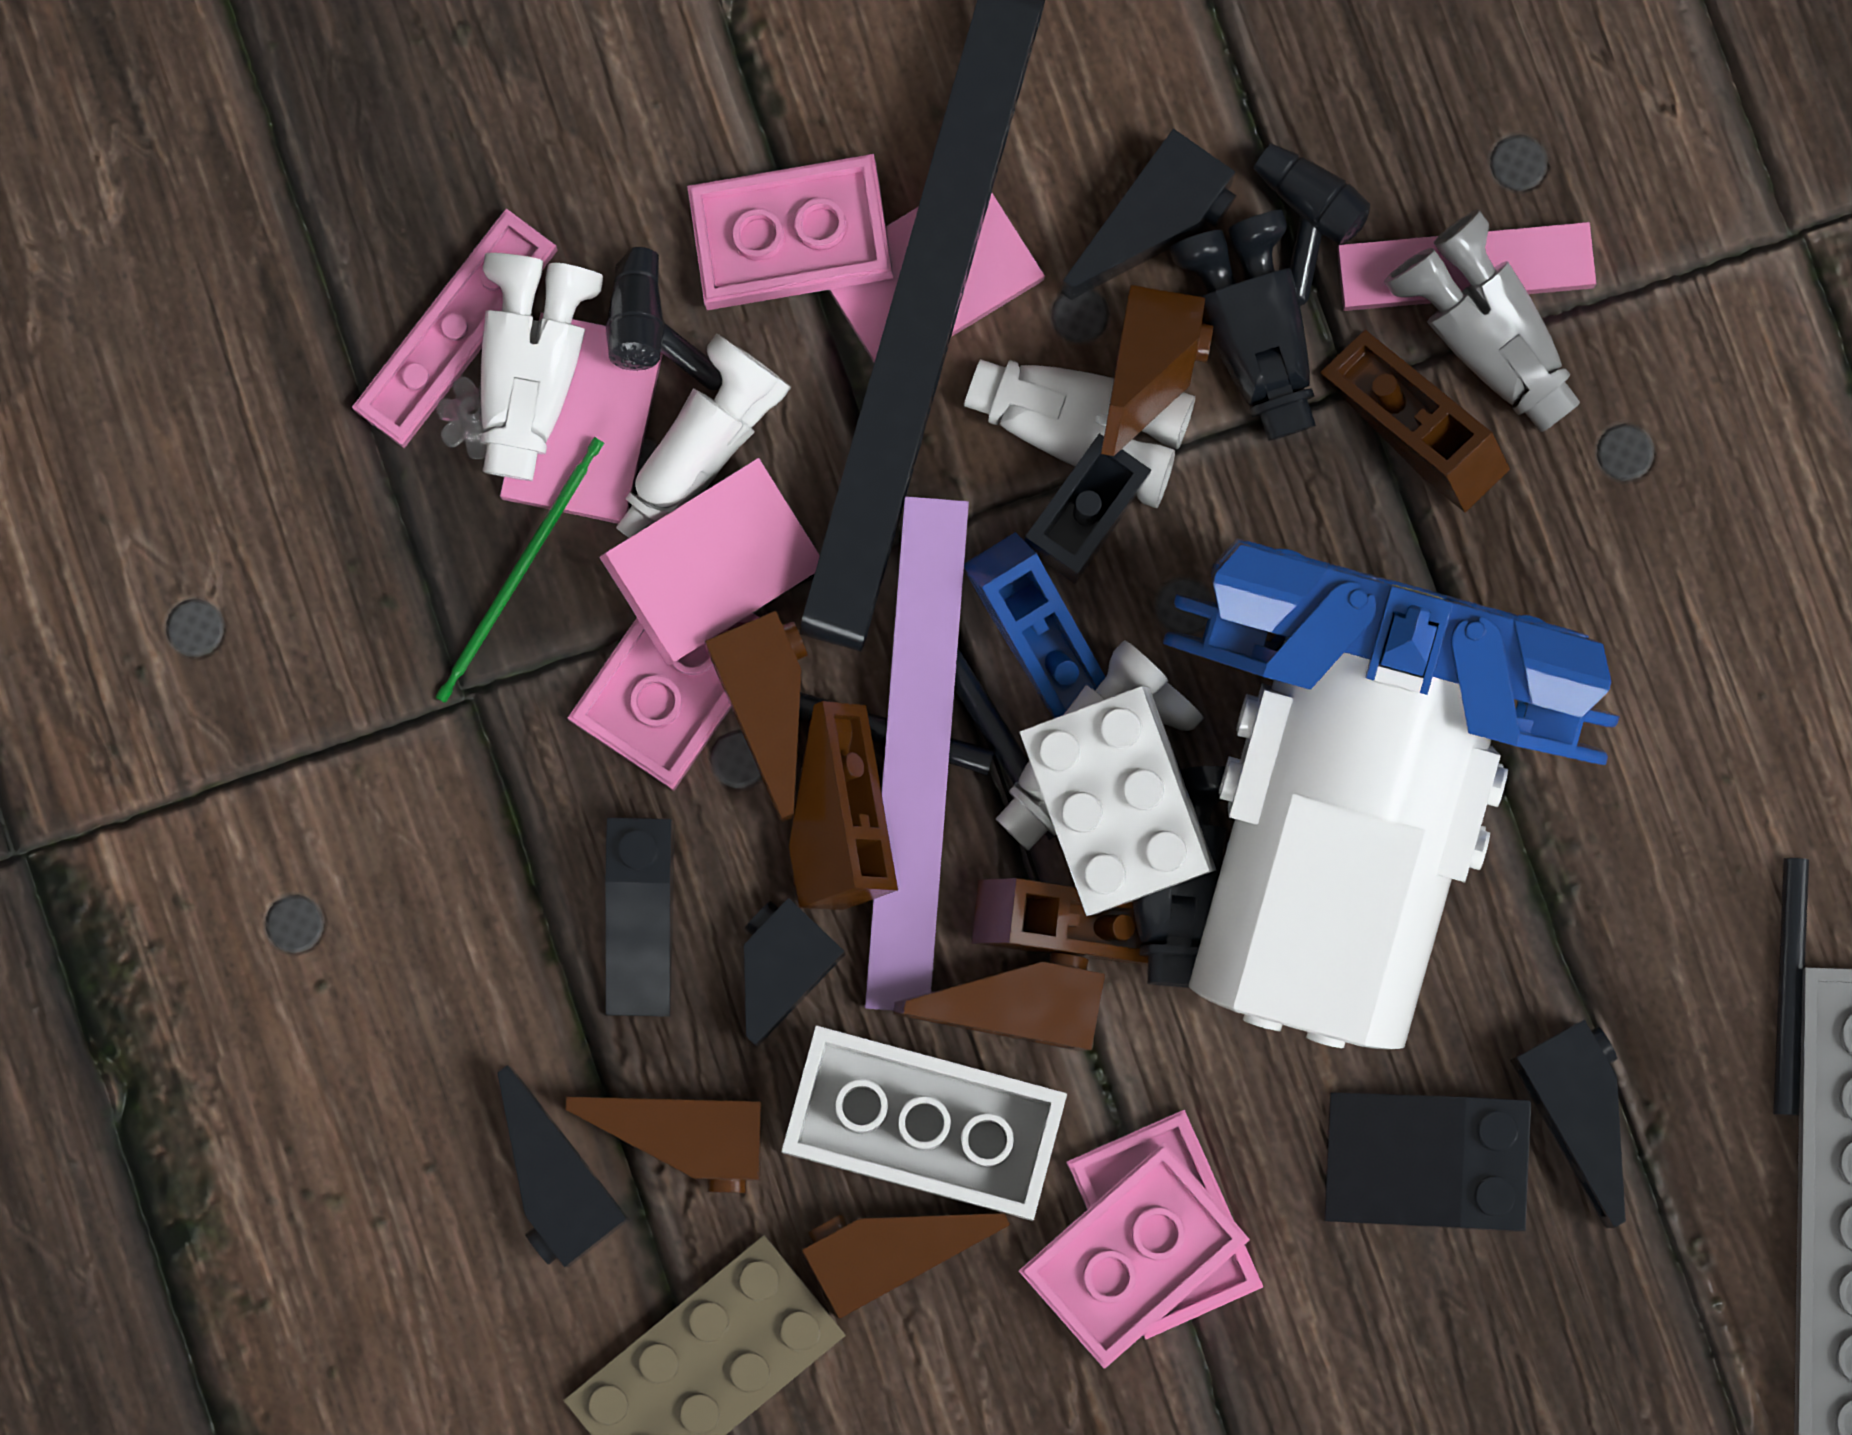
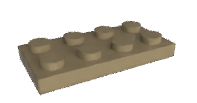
M764 1235L563 1401L591 1435H726L844 1338L846 1334Z

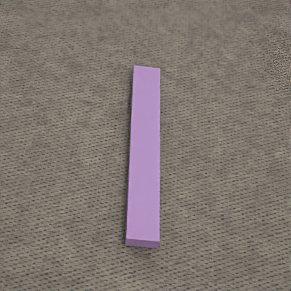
M905 497L882 785V799L898 891L878 897L873 901L865 1005L867 1009L893 1010L894 1003L897 1001L931 992L969 501Z

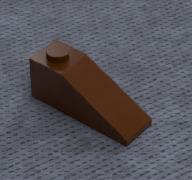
M1130 285L1101 454L1115 456L1190 386L1194 362L1207 363L1214 325L1202 323L1205 298Z
M1366 329L1320 372L1324 380L1423 479L1463 512L1466 513L1510 470L1493 433Z
M774 611L706 640L705 648L782 823L793 818L802 672L798 660L807 657L808 654L794 621L782 625L777 612Z
M822 701L813 706L789 841L793 881L796 887L799 908L845 910L898 891L866 705Z
M1018 878L978 880L972 944L1044 954L1055 952L1089 959L1148 965V957L1139 955V948L1143 943L1138 935L1132 901L1095 915L1086 916L1076 887Z
M1051 952L1049 963H1031L897 1001L894 1003L892 1015L1075 1051L1092 1050L1105 974L1088 971L1089 959Z
M566 1097L567 1111L696 1180H708L707 1192L746 1193V1181H760L761 1102Z
M1004 1213L864 1218L850 1224L846 1223L841 1214L808 1232L814 1244L802 1251L840 1319L1010 1226V1223Z

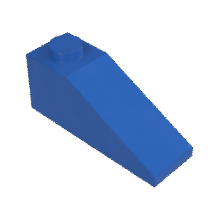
M1016 532L964 563V571L987 612L1054 719L1064 715L1086 685L1094 691L1098 688L1100 683L1106 678L1037 553Z

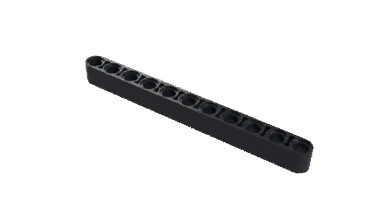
M977 0L807 599L799 633L802 636L860 652L864 647L1038 31L1045 0Z

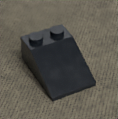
M1331 1092L1324 1221L1506 1232L1526 1231L1531 1101Z

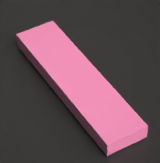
M505 209L352 406L353 410L405 448L482 349L485 312L487 310L502 311L503 293L501 287L489 280L483 271L485 253H505L537 258L543 261V270L558 251L557 246L511 211Z
M1590 222L1488 231L1485 249L1493 266L1495 267L1508 261L1528 294L1592 289L1595 287L1596 275ZM1438 236L1338 245L1337 248L1343 311L1431 303L1422 296H1394L1384 284V280L1397 267L1417 253L1429 248H1433L1442 259L1453 281L1461 291L1468 287L1470 283L1463 273L1443 257L1436 248L1434 241Z

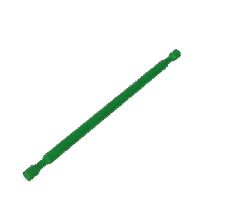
M596 437L592 439L583 460L573 470L453 666L449 679L437 692L435 697L440 701L446 703L449 699L453 686L468 668L588 472V466L592 459L599 454L605 443Z

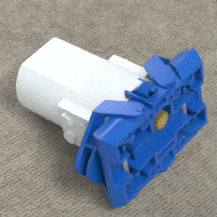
M1237 538L1212 566L1211 578L1216 603L1180 594L1175 596L1174 605L1176 608L1208 618L1203 638L1178 632H1167L1162 642L1165 645L1274 680L1272 686L1264 683L1261 684L1258 697L1246 694L1236 728L1237 736L1246 738L1241 759L1228 757L1219 789L1220 799L1229 801L1227 806L1228 814L1235 821L1192 971L1189 988L1217 1005L1244 1014L1243 1020L1259 1027L1281 1031L1282 1025L1307 1031L1306 1038L1336 1048H1344L1345 1042L1375 1049H1401L1405 1047L1451 880L1455 879L1465 882L1469 867L1480 870L1485 858L1490 832L1486 831L1485 826H1481L1487 804L1498 807L1508 774V769L1503 768V764L1499 763L1501 755L1492 746H1489L1491 740L1606 765L1608 754L1604 750L1578 742L1583 722L1613 728L1618 724L1620 718L1619 715L1593 707L1609 691L1612 682L1604 646L1601 642L1590 639L1588 635L1582 632L1549 624L1534 616L1516 615L1405 583L1308 558L1290 549H1276ZM1268 632L1276 634L1271 641H1266ZM1514 699H1515V700H1518V701H1517L1516 708H1515Z

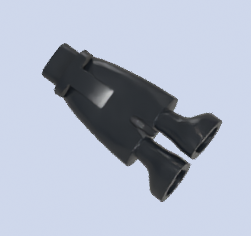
M1274 210L1250 217L1232 225L1228 229L1233 247L1241 260L1247 277L1246 281L1237 284L1230 266L1228 246L1222 230L1201 233L1181 240L1169 247L1173 262L1178 267L1196 272L1206 285L1209 293L1201 296L1205 298L1203 321L1205 324L1214 325L1212 333L1214 346L1239 392L1249 405H1253L1250 408L1251 417L1260 416L1268 441L1277 440L1316 426L1308 402L1309 399L1315 396L1312 388L1304 389L1310 386L1309 358L1302 313L1292 271L1290 268L1275 271L1273 265V247L1284 235L1287 228L1282 210Z
M1196 766L1180 771L1216 870L1132 901L1138 935L1143 943L1139 948V955L1148 957L1147 984L1189 988V982L1223 861L1227 829L1209 825L1214 805L1223 800L1220 799L1219 789L1225 770L1224 766Z

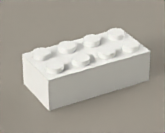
M816 1026L782 1153L1033 1221L1067 1093Z

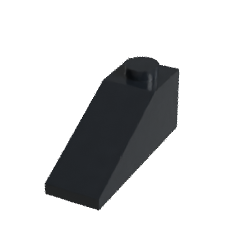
M1173 128L1064 278L1061 293L1072 300L1169 250L1171 245L1195 236L1206 221L1216 226L1237 196L1229 190L1235 171Z
M607 818L605 876L606 1016L671 1017L675 825L672 819Z
M1582 1020L1516 1056L1510 1062L1604 1227L1608 1229L1615 1228L1626 1222L1617 1075L1610 1065L1618 1060L1603 1030L1599 1026L1590 1030L1586 1021Z
M507 1065L497 1074L524 1214L534 1227L525 1236L548 1265L558 1258L564 1267H570L630 1219L516 1071Z

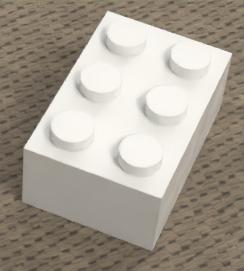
M1141 686L1020 731L1086 916L1101 913L1216 870L1150 688Z

